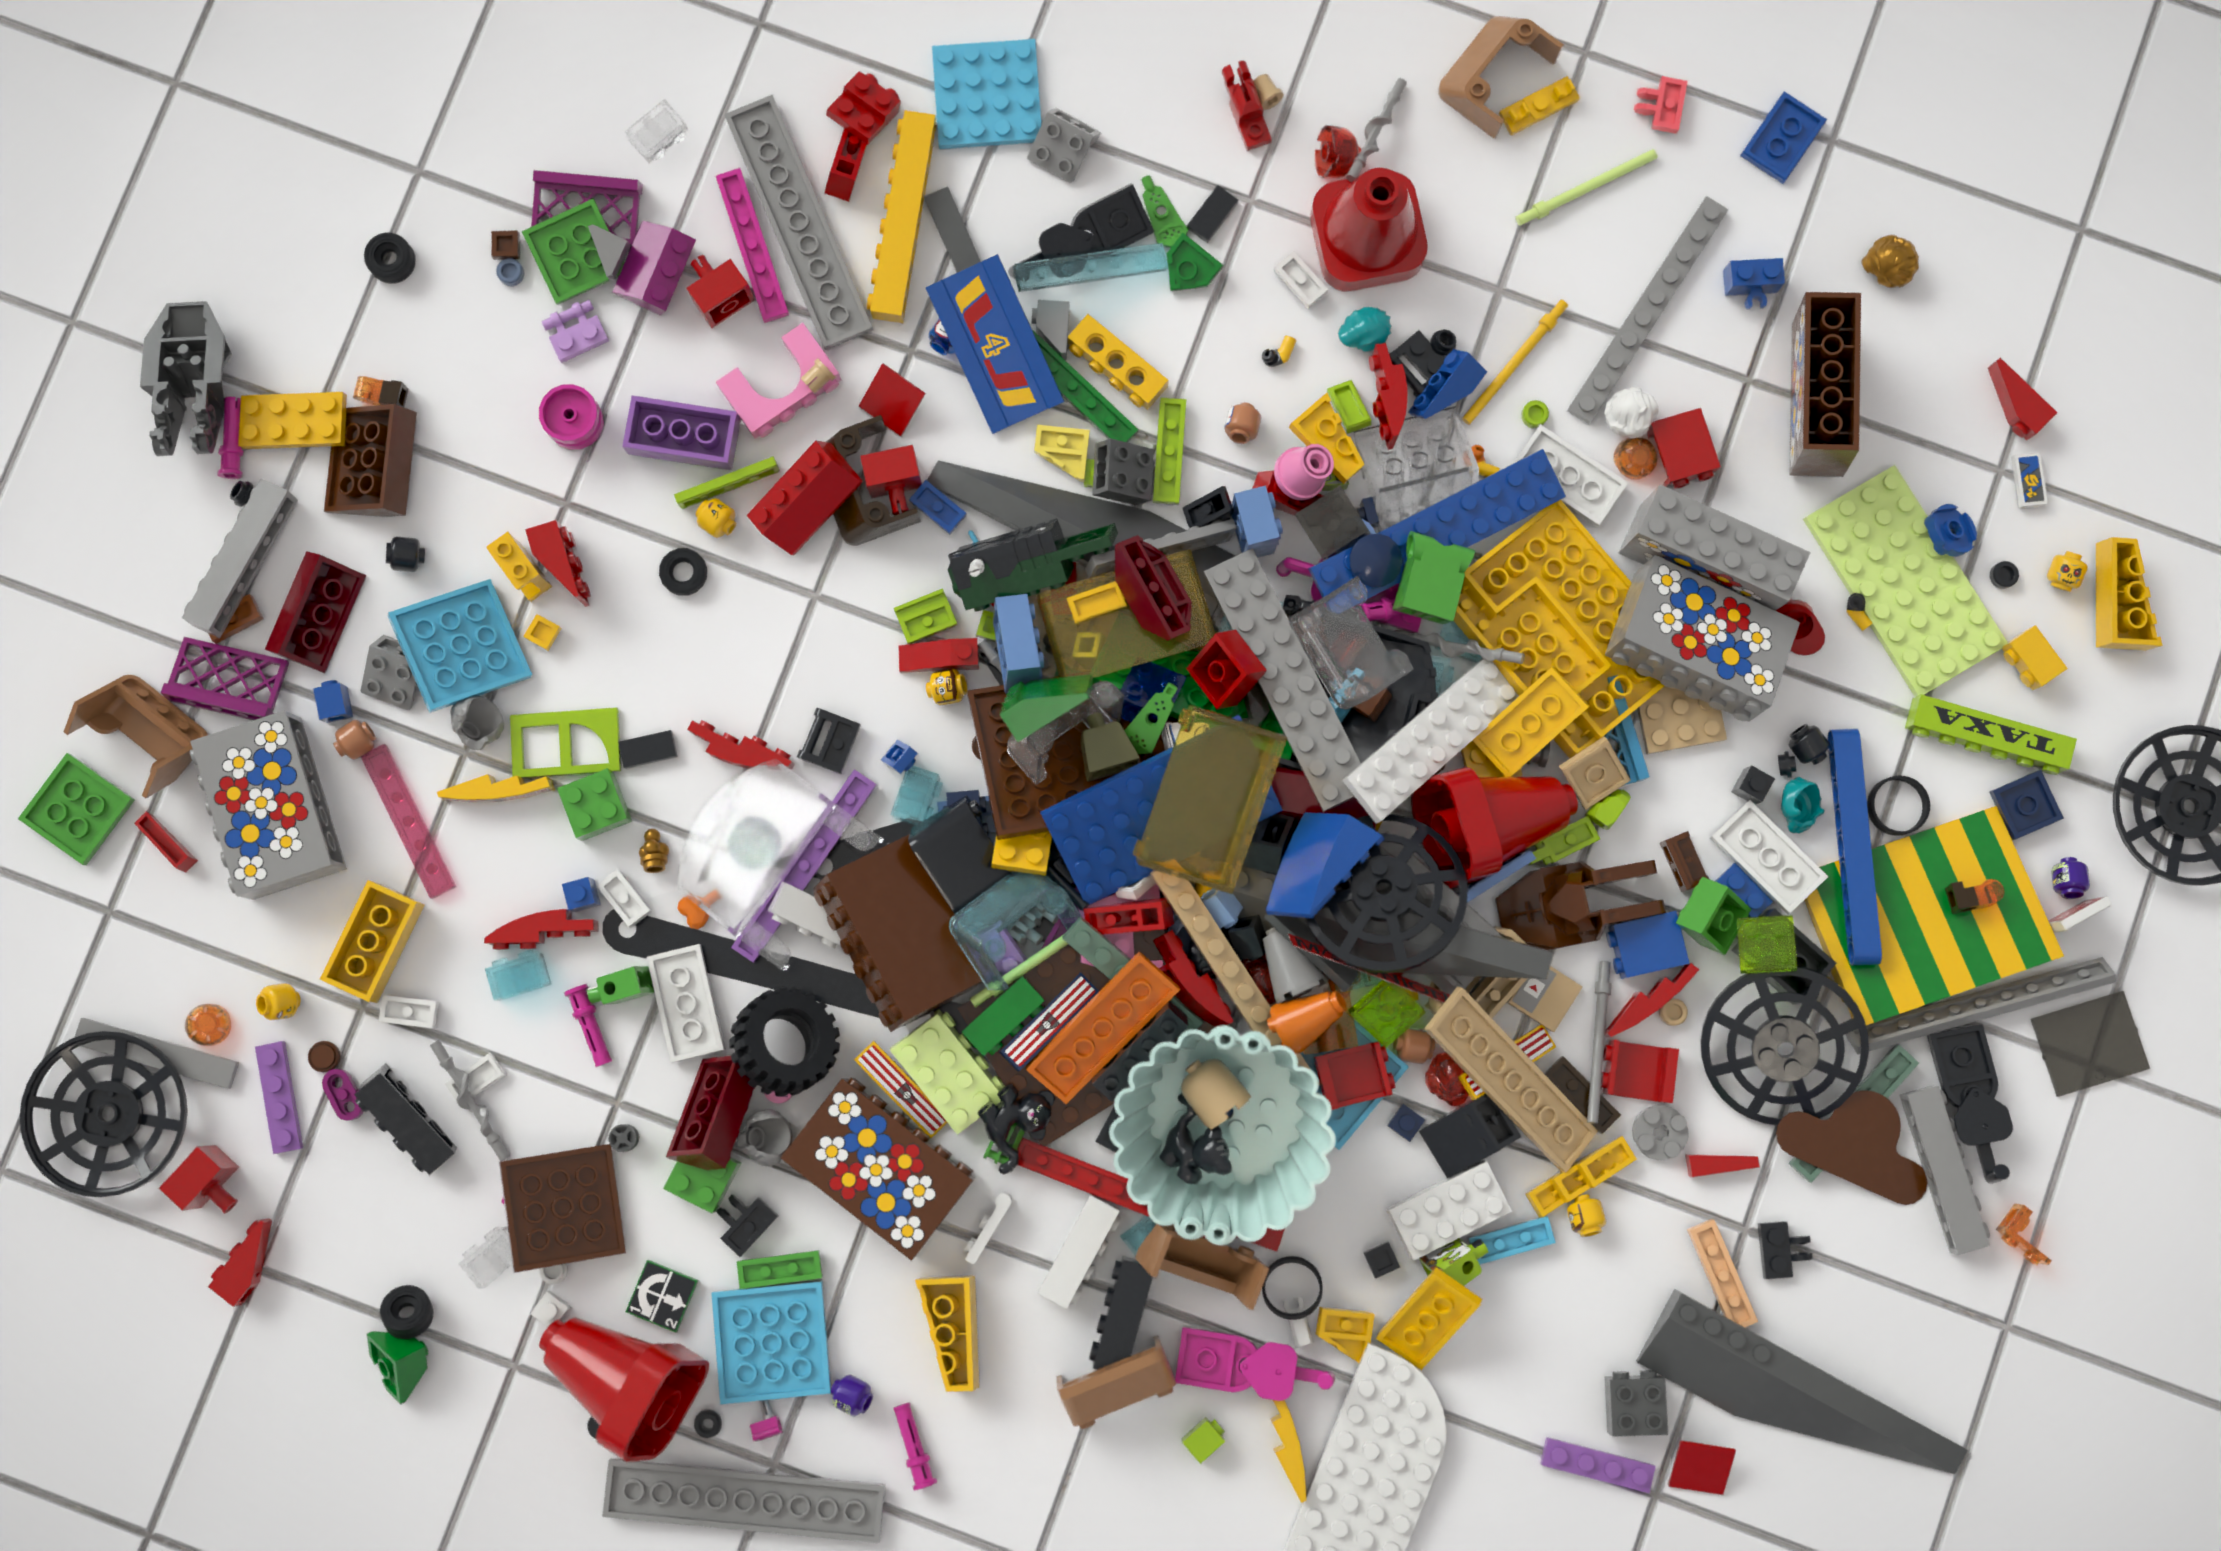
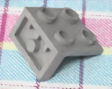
M1054 108L1047 112L1027 159L1071 183L1074 181L1090 145L1098 141L1101 132L1058 108Z
M383 635L369 646L360 691L368 696L410 710L413 706L417 683L398 640Z

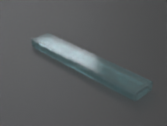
M1162 243L1017 263L1013 266L1018 292L1148 274L1168 269Z

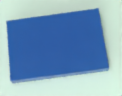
M1784 91L1740 156L1784 184L1828 119Z

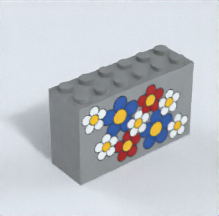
M1659 485L1639 506L1619 550V554L1641 564H1645L1656 555L1774 611L1790 601L1811 553L1663 485Z
M1654 555L1633 576L1605 656L1612 658L1616 664L1627 665L1635 669L1640 675L1650 676L1659 680L1666 687L1679 689L1690 698L1705 701L1714 709L1731 713L1734 718L1740 721L1750 722L1772 706L1800 622Z
M284 710L190 741L192 745L190 756L200 772V775L197 777L201 789L205 790L208 799L205 801L206 810L210 816H213L215 823L213 833L216 840L221 843L223 852L220 853L223 865L226 868L228 867L231 877L228 878V884L232 893H235L238 897L255 900L347 869L302 718Z

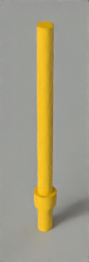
M1560 299L1549 314L1545 313L1539 321V326L1462 417L1466 424L1470 425L1547 331L1551 332L1557 325V319L1569 306L1564 300Z

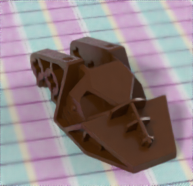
M1655 860L1594 870L1585 862L1580 861L1530 871L1495 898L1500 926L1513 930L1528 945L1551 950L1598 941L1601 939L1606 925L1664 914L1666 913L1664 900L1608 910L1601 909L1590 913L1585 889L1597 885L1657 874Z

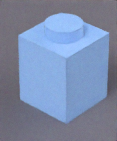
M1225 882L1208 890L1201 896L1200 899L1219 928L1224 927L1228 929L1239 920L1237 917L1243 906Z

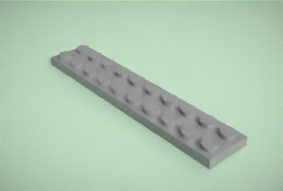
M773 95L724 114L824 349H830L873 331L871 322Z
M1249 549L1205 570L1204 575L1231 629L1238 631L1267 670L1258 680V683L1323 813L1355 798L1342 780L1355 770L1361 762L1254 550Z
M610 1458L608 1461L602 1517L879 1543L886 1484L644 1461L625 1462L622 1459Z

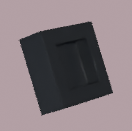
M1388 1241L1363 1252L1375 1279L1400 1268Z

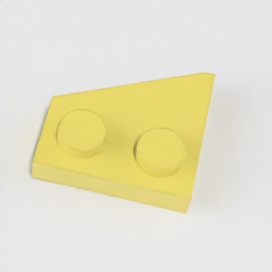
M1037 425L1034 453L1080 482H1084L1090 430Z

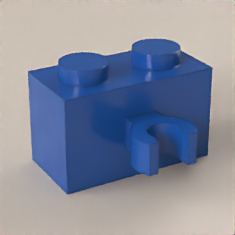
M1783 258L1730 261L1723 270L1725 296L1748 295L1745 300L1746 309H1751L1753 306L1752 299H1757L1760 302V309H1763L1767 305L1765 294L1777 293L1785 284Z

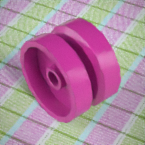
M574 384L559 385L551 389L543 397L539 406L540 423L545 432L559 446L569 450H581L592 445L600 437L604 427V415L593 396L584 388Z

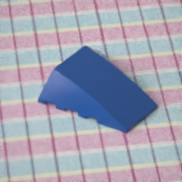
M1305 812L1293 833L1280 864L1267 904V914L1313 918L1336 893L1334 887L1339 882H1346L1352 875L1350 870L1358 861L1363 863L1369 857L1368 850L1374 844L1380 845L1384 840L1383 835L1349 814Z

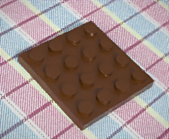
M610 1144L499 1162L514 1273L626 1253Z

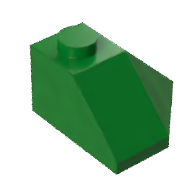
M371 1331L367 1333L369 1355L374 1365L378 1363L379 1369L385 1377L382 1379L385 1389L400 1404L406 1402L427 1370V1346L423 1341H418L416 1338L399 1339L392 1336L389 1332Z

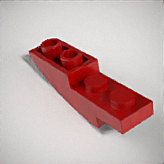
M1386 343L1375 345L1373 353L1369 357L1370 370L1375 372L1376 389L1378 392L1376 401L1373 402L1372 406L1373 414L1379 419L1380 437L1382 440H1385L1387 449L1390 450L1394 448L1403 426L1408 397L1403 364L1392 365Z
M692 720L687 728L693 735L710 743L705 751L707 754L723 762L763 771L793 769L795 765L789 760L790 754L779 748L775 752L766 748L768 743L754 735L752 739L744 736L740 745H738L739 739L726 732L723 736L713 732L716 727L703 720L699 724Z
M568 909L543 911L518 918L501 926L486 936L484 943L493 945L494 950L509 949V944H520V949H536V944H545V933H547L548 938L564 937V932H574V937H591V932H598L599 921L594 919L572 920V911Z
M1173 930L1154 939L1153 941L1166 963L1159 969L1179 986L1180 991L1176 996L1183 1004L1201 1019L1215 1027L1226 1026L1234 1022L1231 1017L1230 1008L1222 1001L1217 992L1216 983L1209 977L1208 973L1200 977L1197 976L1194 963L1186 956L1180 938L1174 934Z

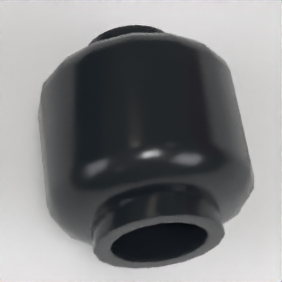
M394 537L391 543L387 542L386 563L390 564L392 570L415 572L418 569L419 563L424 564L425 548H420L418 539Z
M1804 724L1790 734L1791 740L1788 746L1801 763L1812 762L1816 765L1827 757L1825 752L1828 750L1830 743L1817 726Z

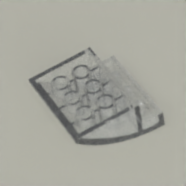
M1456 406L1443 409L1427 419L1415 416L1404 419L1394 448L1390 450L1387 449L1385 440H1382L1380 437V425L1353 432L1356 449L1365 464L1361 471L1368 497H1373L1379 520L1377 525L1378 532L1478 482L1479 467Z

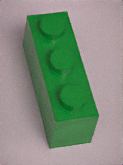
M1022 976L964 1028L962 1033L983 1056L988 1052L992 1056L1004 1045L1001 1040L1009 1034L1013 1037L1024 1027L1021 1022L1027 1016L1033 1019L1044 1009L1041 1004L1045 999Z

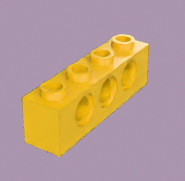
M1089 314L1083 318L1067 337L1070 352L1078 358L1084 357L1090 362L1088 365L1095 373L1099 375L1103 373L1107 376L1110 385L1118 391L1124 390L1130 395L1128 397L1129 400L1138 408L1143 406L1149 410L1168 388L1169 380ZM1093 343H1099L1103 346V349L1099 352H1093L1089 349V346ZM1114 359L1122 361L1123 366L1114 369L1109 363ZM1133 376H1139L1143 379V383L1133 385L1129 379Z

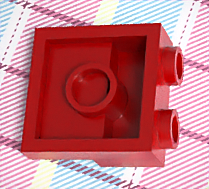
M859 71L844 86L843 93L827 108L826 116L868 145L899 113L901 100L895 90L891 88L886 90L880 86L874 75L870 73L865 75Z

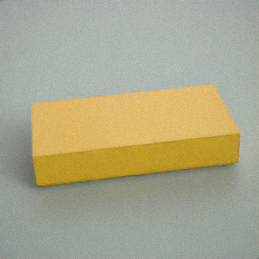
M1116 581L1067 598L1076 625L1127 607L1124 596Z

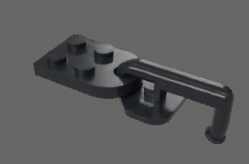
M1130 183L1082 208L1074 216L1071 225L1058 223L1044 230L1038 241L1041 251L1011 266L1008 270L1010 277L1020 283L1027 282L1030 271L1047 263L1055 277L1067 279L1084 269L1088 257L1094 259L1105 258L1154 233L1134 185Z
M1983 1024L1927 1035L1941 1090L1945 1093L1947 1101L1956 1108H1959L1954 1116L1959 1139L1968 1146H1976L1986 1182L1993 1184L2007 1179L2010 1175V1170L2006 1165L1995 1164L1990 1143L2007 1139L2013 1131V1125L2008 1108L1994 1099L1998 1091V1078Z

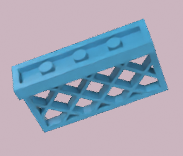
M1618 675L1608 677V683H1610ZM1616 681V690L1623 693L1620 681ZM1614 699L1620 716L1628 709L1626 699ZM1629 715L1604 736L1606 739L1609 737L1618 742L1619 750L1616 755L1618 759L1622 755L1623 761L1620 760V762L1626 768L1631 780L1625 785L1640 782L1650 777L1631 715Z

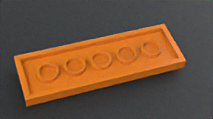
M1139 951L1026 1065V1070L1061 1101L1067 1104L1180 991L1179 986Z

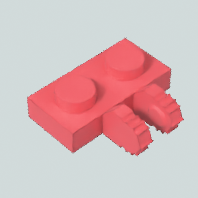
M1662 76L1658 90L1644 87L1637 89V96L1639 98L1656 100V104L1637 103L1634 106L1635 112L1646 116L1653 115L1651 129L1677 134L1680 127L1688 81Z

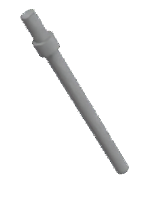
M1600 961L1598 982H1595L1597 1002L1587 1123L1598 1124L1607 1003L1612 984L1609 983L1611 962Z

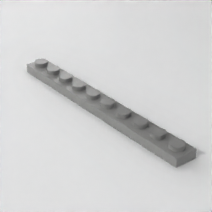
M1708 196L1705 197L1567 410L1569 413L1588 425L1591 423L1729 209Z
M2101 957L1904 1012L1866 1026L1869 1038V1051L2111 984L2116 981V974L2105 959ZM1856 1029L1847 1033L1846 1037L1858 1055L1861 1054V1039L1859 1030Z

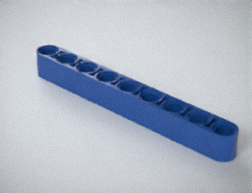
M1858 729L1829 730L1828 741L1830 746L1828 752L1849 962L1851 965H1877L1882 960V949L1860 733Z

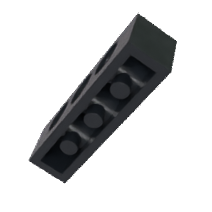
M1170 1000L1092 1078V1085L1113 1102L1118 1093L1129 1086L1128 1077L1131 1069L1138 1063L1150 1061L1151 1051L1157 1044L1173 1042L1188 1027L1187 1015Z

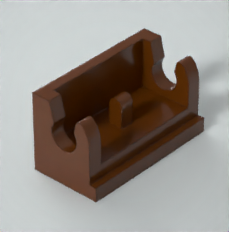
M1689 831L1660 842V846L1681 892L1694 888L1702 877L1709 879L1689 837Z

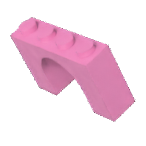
M801 323L781 338L785 347L800 366V378L816 364L814 361L817 358L836 377L833 381L830 379L816 393L808 387L811 383L806 385L800 379L795 390L789 395L779 399L765 398L754 391L738 367L716 381L720 391L732 408L737 411L754 439L759 436L761 438L767 436L779 422L785 423L795 416V412L803 406L804 408L811 406L817 401V397L820 394L833 391L838 387V382L841 381L839 372L804 323Z

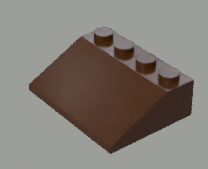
M396 404L346 408L345 446H331L324 512L382 517L406 516L417 412Z

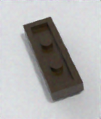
M1561 1056L1544 1074L1587 1119L1590 1083L1564 1056ZM1600 1094L1598 1124L1592 1125L1600 1134H1603L1621 1114Z

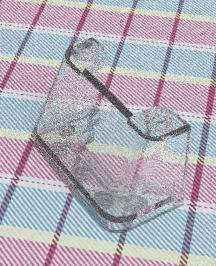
M1358 576L1289 618V627L1298 637L1310 663L1333 701L1344 710L1372 698L1414 669L1404 652L1398 649L1387 651L1364 613L1361 605L1367 601V589Z
M1100 681L1093 683L1090 697L1019 742H1017L1012 734L1007 742V751L1010 757L1032 782L1037 785L1047 777L1044 764L1049 760L1047 752L1053 747L1054 740L1081 721L1089 728L1086 718L1094 713H1102L1105 724L1116 721L1120 723L1124 695L1111 682Z

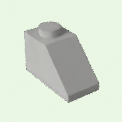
M1038 300L1037 308H1032V324H1036L1037 334L1066 360L1070 302Z

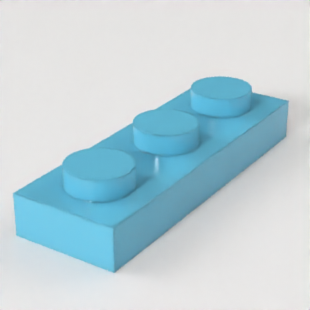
M1548 1216L1468 1238L1469 1244L1480 1238L1488 1249L1489 1253L1477 1259L1479 1265L1556 1243Z

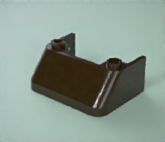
M879 415L841 429L826 442L832 443L846 460L847 456L859 451L862 439L886 431L882 416ZM858 489L833 513L843 540L851 546L869 542L921 522L917 508L891 517L887 506L882 502L874 501L863 505Z

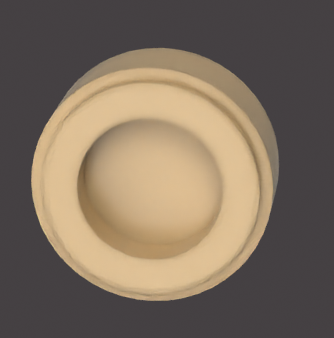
M1671 999L1659 1009L1660 1019L1670 1026L1682 1024L1688 1015L1686 1005L1679 999Z

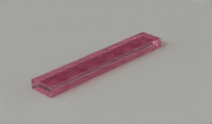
M383 744L361 756L430 899H434L457 887L388 746Z

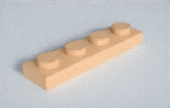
M1710 1219L1687 1229L1723 1315L1743 1327L1757 1323V1317L1715 1220Z

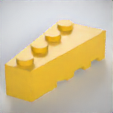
M2111 537L2096 543V648L2146 651L2163 646L2161 637H2157L2155 629L2157 620L2155 613H2152L2148 598L2151 595L2149 587L2145 586L2143 578L2145 570L2137 539Z
M975 1275L921 1277L916 1279V1286L922 1299L921 1304L929 1324V1332L937 1353L936 1357L946 1392L976 1390L979 1388Z

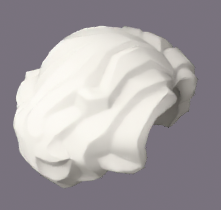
M1631 387L1614 394L1609 399V402L1606 403L1604 414L1610 430L1622 437L1632 439L1647 433L1652 421L1657 418L1659 407L1651 394L1642 393L1641 388Z

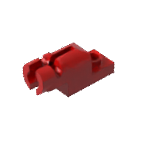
M1242 60L1238 61L1239 68H1237L1241 86L1239 83L1234 84L1235 76L1230 64L1225 66L1221 73L1230 97L1229 105L1245 148L1249 151L1271 143L1272 138L1263 117L1264 110L1246 61Z

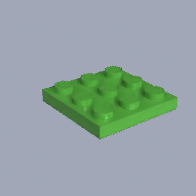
M594 198L521 231L557 305L611 281L605 274L588 228L590 225H595L610 232ZM623 262V264H622V266H621V268H620V270H619V273H618L617 277L619 276V274H620V272H621V269H622V267H623V265H624V262Z
M66 753L18 819L80 864L87 865L135 799L72 754Z

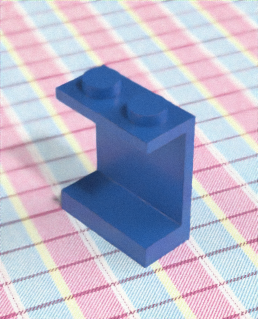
M1677 911L1608 926L1609 932H1606V938L1609 947L1614 949L1616 958L1613 959V966L1616 974H1620L1621 979L1690 964L1681 928L1676 924L1678 920Z

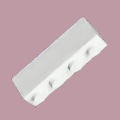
M1090 1194L1038 1290V1294L1065 1309L1068 1308L1069 1304L1075 1306L1082 1293L1078 1287L1083 1279L1089 1280L1095 1269V1266L1091 1265L1096 1255L1102 1256L1109 1243L1104 1240L1109 1230L1115 1232L1122 1219L1117 1216L1120 1212L1119 1209Z

